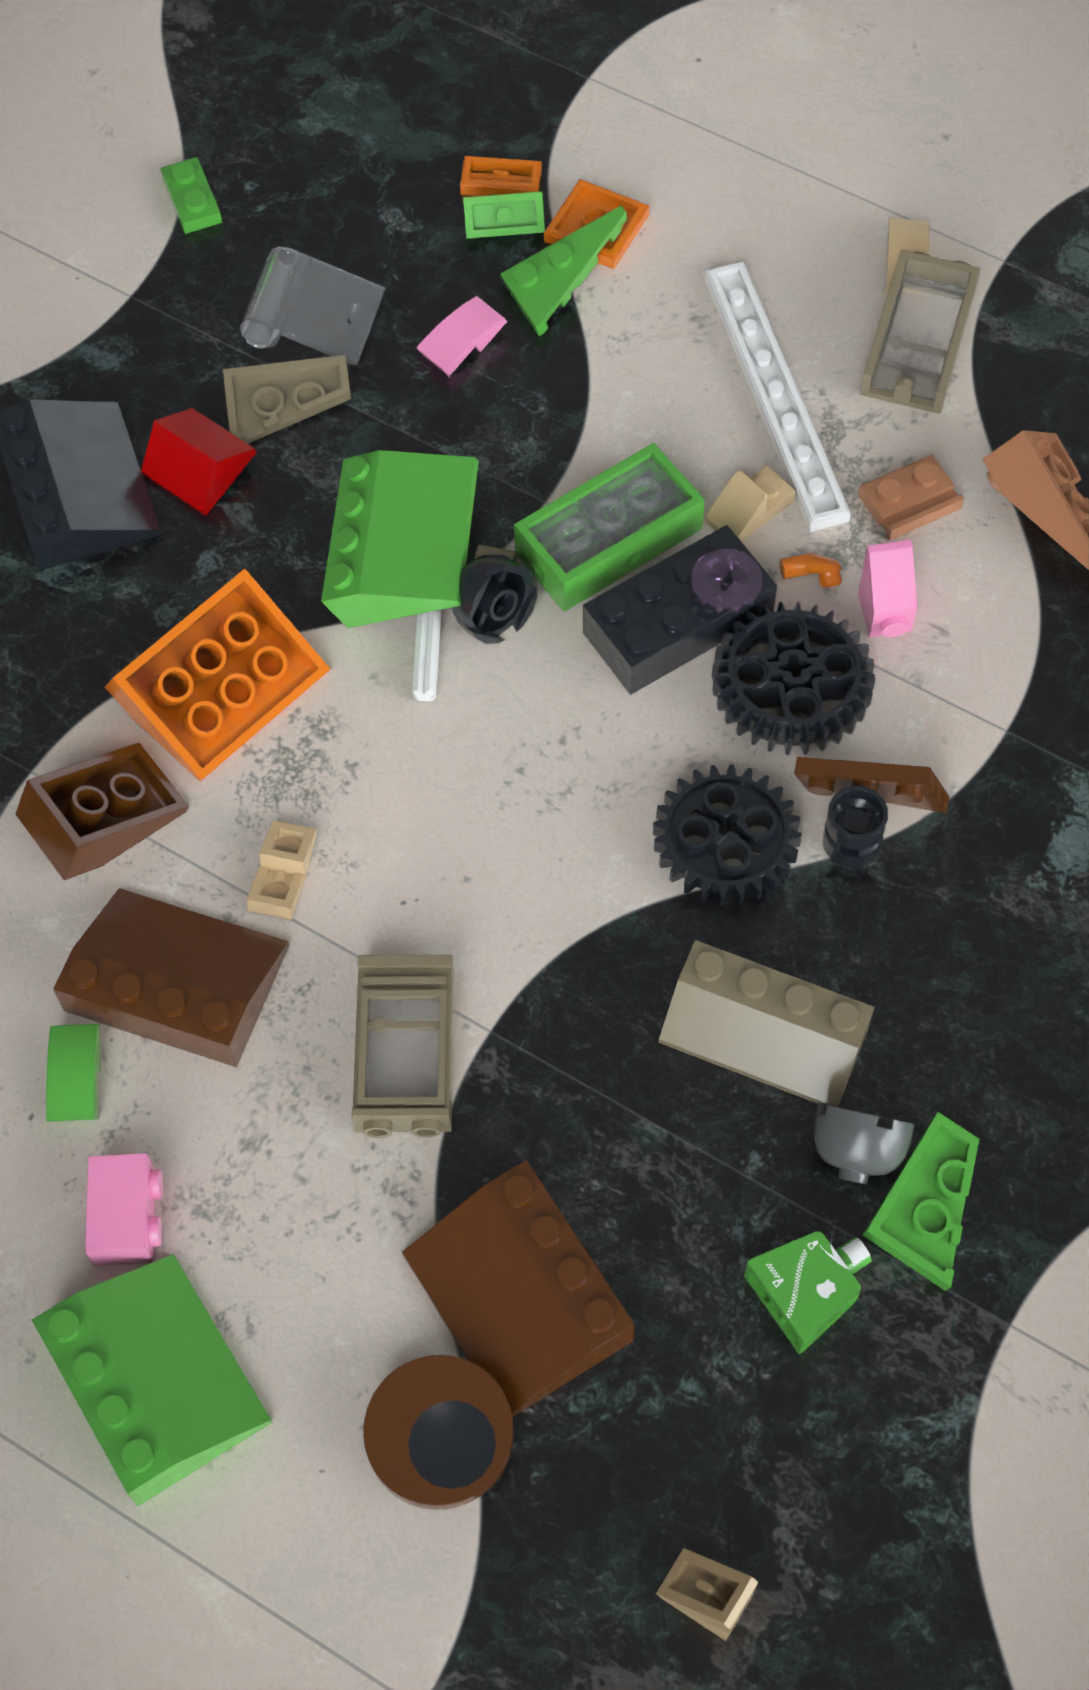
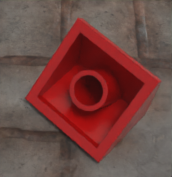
M191 408L154 420L141 472L144 476L206 516L257 452L255 448Z

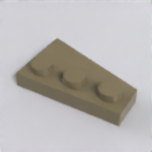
M345 355L223 369L230 433L247 444L351 399Z

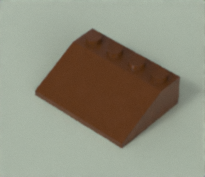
M119 888L72 948L53 990L64 1012L237 1067L289 948V941Z
M527 1160L485 1184L402 1251V1255L467 1360L487 1371L500 1385L509 1402L512 1417L634 1341L635 1324Z

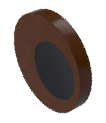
M431 1355L403 1364L381 1382L375 1390L366 1410L363 1438L370 1465L379 1481L390 1493L416 1507L444 1510L456 1508L474 1501L497 1482L507 1466L511 1455L514 1428L510 1405L505 1393L487 1371L463 1358L449 1355Z

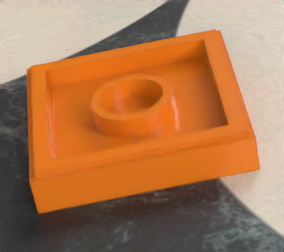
M579 179L544 231V242L552 245L615 208L622 206L626 211L627 221L623 224L622 230L613 242L608 240L597 254L599 264L615 269L648 218L650 206Z

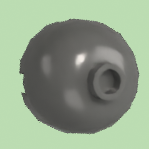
M818 1103L814 1120L813 1138L816 1150L826 1163L840 1168L838 1178L867 1184L869 1175H887L899 1167L909 1150L915 1124Z

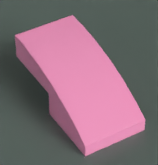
M476 296L447 316L416 348L425 358L450 377L474 347L481 352L507 321Z

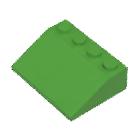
M379 450L343 459L321 602L347 628L461 606L459 585L462 569L466 566L479 464L475 457Z
M174 1254L79 1291L32 1319L33 1324L123 1487L137 1506L145 1503L272 1423Z

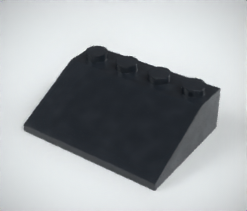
M26 400L0 408V449L39 571L162 535L118 402Z

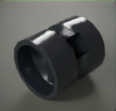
M850 786L841 789L833 796L828 807L823 832V847L826 854L835 863L845 867L857 868L869 864L877 857L888 821V807L885 800L876 791L865 786Z

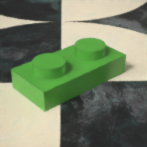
M197 157L160 168L163 181L185 234L222 223L220 210Z
M542 191L463 197L466 239L544 233L545 231Z

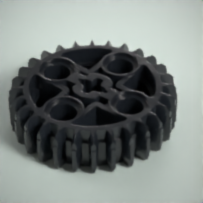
M781 601L778 603L776 612H771L766 605H763L759 618L748 611L745 616V624L734 621L732 632L724 633L721 646L717 647L715 652L714 665H712L713 696L717 697L716 705L718 711H726V724L738 722L736 731L738 736L750 731L752 733V745H755L760 739L768 741L769 752L773 750L776 744L784 745L786 755L790 754L793 746H801L803 754L806 755L809 750V744L815 743L821 751H824L827 738L839 744L842 740L843 732L852 734L855 730L856 722L863 721L866 709L869 708L873 696L872 691L875 685V674H873L874 659L868 657L869 644H859L860 631L847 633L848 619L836 624L833 622L834 611H830L825 617L819 615L817 604L812 607L810 612L803 611L799 601L796 602L794 610H786ZM779 639H789L791 642H783ZM810 641L815 642L823 647L811 648ZM759 644H764L765 653L746 654ZM832 670H834V671H840V672H842L843 674H841V675L833 674V673H831L830 671H832ZM751 680L756 682L757 684L751 685L743 683L742 681ZM843 699L832 710L823 712L822 701H838ZM775 707L777 716L760 708ZM794 713H803V714L807 715L808 717H806V718H799V717H797V716H794L793 714H794Z

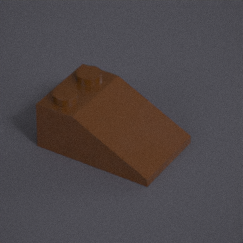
M139 742L28 779L15 815L65 881L104 866L186 813L189 806Z

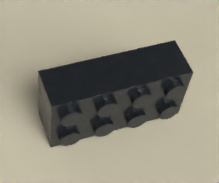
M725 525L583 604V634L631 695L721 644L724 633L732 632L734 621L745 624V616L748 611L759 618L761 607L766 605L771 612H774L777 584L731 528Z

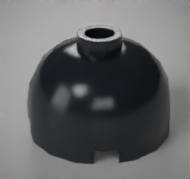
M482 555L471 560L463 567L459 585L461 606L451 607L456 620L466 632L485 644H496L504 641L505 639L499 635L512 625L516 632H518L533 612L537 600V588L532 585L531 577L535 578L533 573L520 563L504 555Z

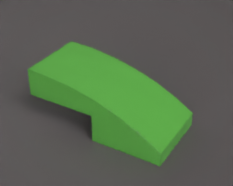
M99 1024L50 1026L46 1077V1122L98 1119L97 1071H100Z

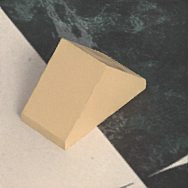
M683 1548L656 1594L726 1641L752 1598L758 1582L747 1574Z

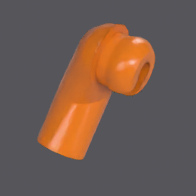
M815 553L779 559V568L783 580L818 574L819 585L822 588L838 586L842 582L839 571L842 567L836 559Z

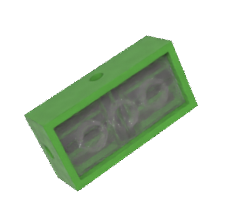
M653 442L515 523V551L518 552V558L533 573L537 581L563 612H566L702 530L705 499Z

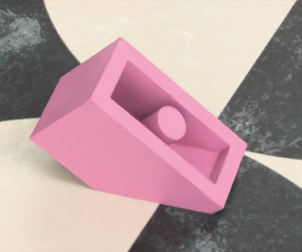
M911 540L867 546L858 596L869 637L882 635L896 637L905 632L912 631L917 611V598Z

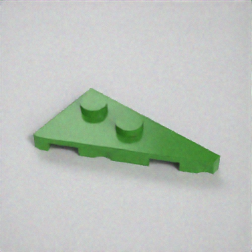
M622 206L615 208L501 273L504 285L538 336L544 334L548 329L546 322L559 305L564 307L567 304L573 290L582 284L598 263L597 254L607 241L613 242L621 232L623 224L627 221V214Z

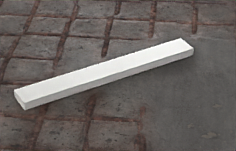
M744 261L706 270L705 281L789 484L796 490L795 498L809 532L848 523L851 516L850 510Z

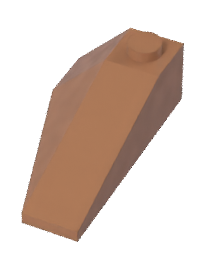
M1023 430L982 459L989 470L986 473L987 479L997 492L1002 493L1004 497L1089 570V499L1084 498L1075 486L1076 483L1081 481L1078 470L1056 433Z

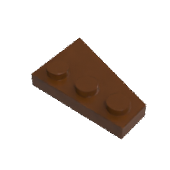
M797 757L794 774L810 793L831 796L834 793H838L841 789L850 786H865L876 791L885 800V803L947 813L950 796L930 767Z

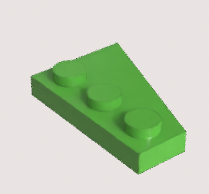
M937 1112L930 1120L862 1233V1236L946 1291L952 1285L954 1275L952 1267L956 1246L960 1243L963 1228L961 1220L965 1199L970 1191L979 1138Z

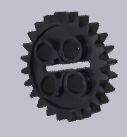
M733 764L729 765L726 775H720L715 765H711L710 775L706 778L698 770H694L692 784L679 778L677 780V793L668 790L665 792V805L657 806L656 818L658 821L653 822V835L657 836L654 839L653 849L654 852L662 853L659 859L660 868L672 867L669 877L671 882L682 878L685 879L684 893L691 892L695 887L700 888L701 901L703 902L709 897L711 892L717 893L720 905H724L727 894H734L738 904H743L744 894L747 891H750L759 900L762 896V884L775 891L778 885L777 875L788 878L791 868L789 863H796L799 850L795 847L800 846L802 833L796 831L799 829L800 816L791 815L794 807L793 800L780 802L784 789L782 786L769 791L767 789L769 776L765 775L755 782L752 780V768H748L742 777L736 776ZM721 802L727 804L729 808L724 810L716 809L711 804ZM760 825L768 831L756 833L750 830L749 827ZM690 835H698L702 837L704 841L700 843H692L688 841L686 837ZM729 858H735L737 860H740L743 864L737 867H732L725 864L723 861Z

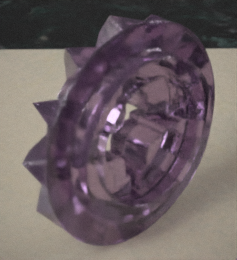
M735 549L714 550L702 556L695 564L692 571V592H695L700 597L702 605H712L718 613L722 609H733L737 613L742 606L746 604L753 605L756 596L761 592L762 572L757 562L744 552ZM728 570L732 571L733 584L726 591H722L720 581H723L724 577L728 574Z

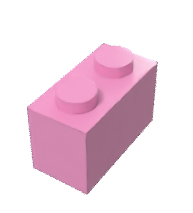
M148 1153L88 1157L85 1252L94 1266L152 1263L154 1247L161 1246L160 1216L154 1217L155 1199H162L163 1178L161 1169L155 1170Z

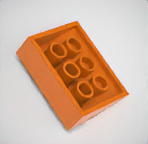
M244 569L114 676L105 688L144 731L194 777L202 781L331 669L248 571Z

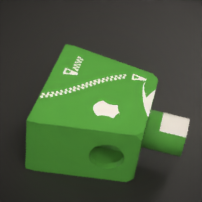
M815 1231L752 1258L747 1262L744 1277L798 1354H800L856 1302L861 1286L853 1274L871 1263L872 1259L865 1245L857 1237H853L834 1249L822 1232Z

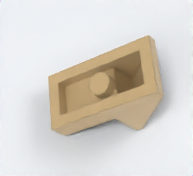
M765 466L751 478L741 470H738L705 516V522L715 531L728 525L742 542L793 503L796 490L768 466Z

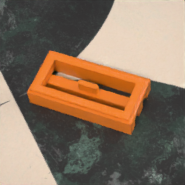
M465 156L460 193L461 195L486 196L536 192L540 188L542 161Z

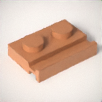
M933 454L861 485L858 494L879 527L883 526L887 532L886 537L889 541L962 509L964 501L961 494L958 495L953 489V482Z

